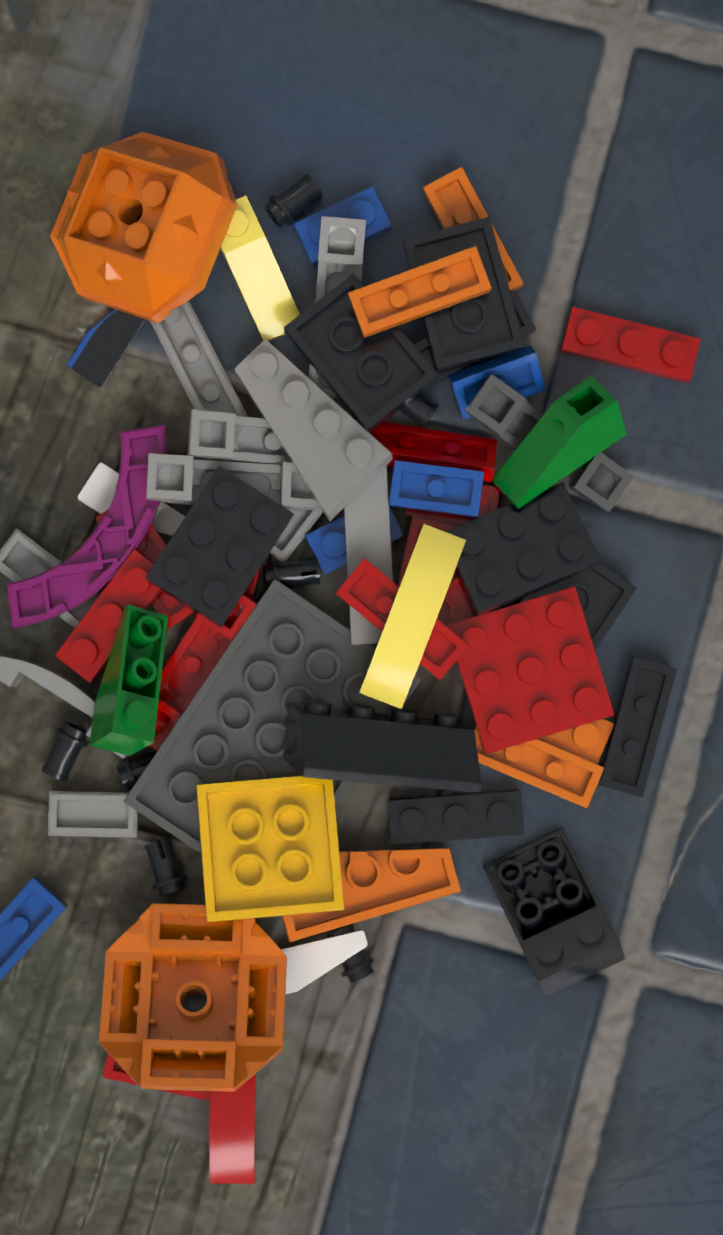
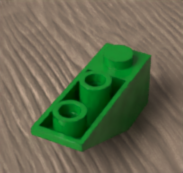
M592 376L556 399L493 478L494 484L519 509L626 436L627 433L617 399Z
M129 604L125 606L95 701L89 746L131 756L154 743L168 624L167 615Z

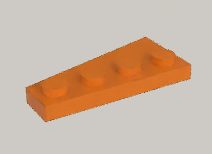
M445 847L339 851L344 910L282 916L288 941L293 942L461 892L450 849Z

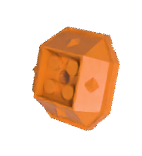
M140 132L83 154L50 235L77 294L86 300L160 323L171 314V310L186 303L201 292L206 286L237 208L233 189L226 174L227 169L224 160L215 152L146 132ZM142 213L141 218L135 223L137 217Z
M152 904L139 917L140 919L125 931L106 951L99 1043L141 1089L235 1092L283 1051L287 956L256 923L254 918L207 922L206 905ZM191 994H201L207 998L206 1005L197 1012H189L183 1008L184 1000Z

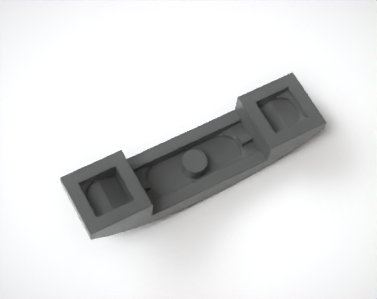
M489 374L465 410L473 419L514 451L544 415L526 402L528 399L493 374ZM601 452L558 482H563L570 490L602 510L610 512L634 475Z

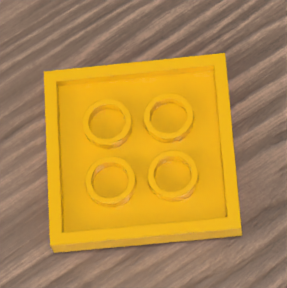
M294 776L197 785L207 922L344 910L333 780Z

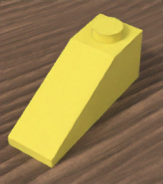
M245 195L236 200L237 208L220 249L263 341L266 339L270 342L285 335L284 327L300 314L265 234Z

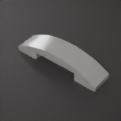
M321 216L315 303L352 274H355L362 282L366 220ZM310 364L309 379L329 397L338 398Z
M190 410L187 455L243 463L281 465L283 462H292L264 418L236 416V413Z
M148 454L147 500L193 506L217 467L220 466L289 511L322 510L293 462H283L281 465L195 460L194 456Z
M0 656L1 682L9 687H18L23 677L27 676L93 718L96 697L81 685L46 666L19 658ZM92 725L86 733L88 737L91 736ZM114 752L123 759L129 757L128 755Z

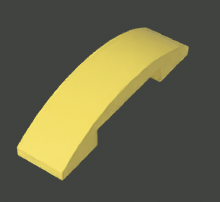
M423 524L359 693L402 709L466 542L465 539Z

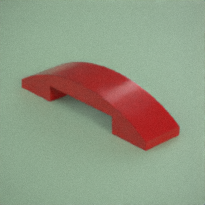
M243 594L222 628L197 613L192 626L162 670L154 743L150 744V747L156 751L160 748L231 641H233L256 607V602Z
M256 1074L235 1092L210 1091V1183L255 1184Z

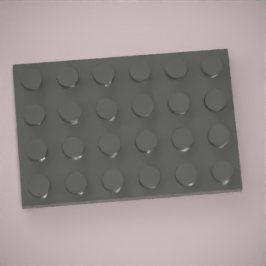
M274 579L123 802L202 854L197 785L301 776L283 759L290 705L304 706L305 700L310 699L329 702L332 704L331 709L348 710L349 704H362L375 707V713L391 715L392 708H397L359 693L376 647L371 644L351 645V634L348 628ZM417 675L414 676L403 706L422 680ZM333 780L335 807L352 781Z

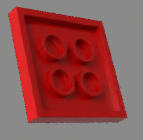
M575 586L478 617L446 625L469 645L457 660V665L485 754L614 716Z

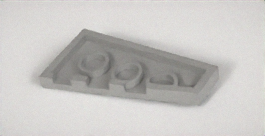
M265 339L234 369L238 379L265 421L271 427L277 440L294 463L303 481L315 496L329 521L393 460L392 453L268 340Z

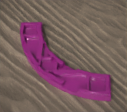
M165 425L120 432L121 466L114 499L107 514L104 515L95 531L77 552L64 562L41 574L24 580L6 583L13 628L37 624L60 616L80 606L105 588L132 551L139 549L149 532L160 501L146 499L149 453L168 454Z

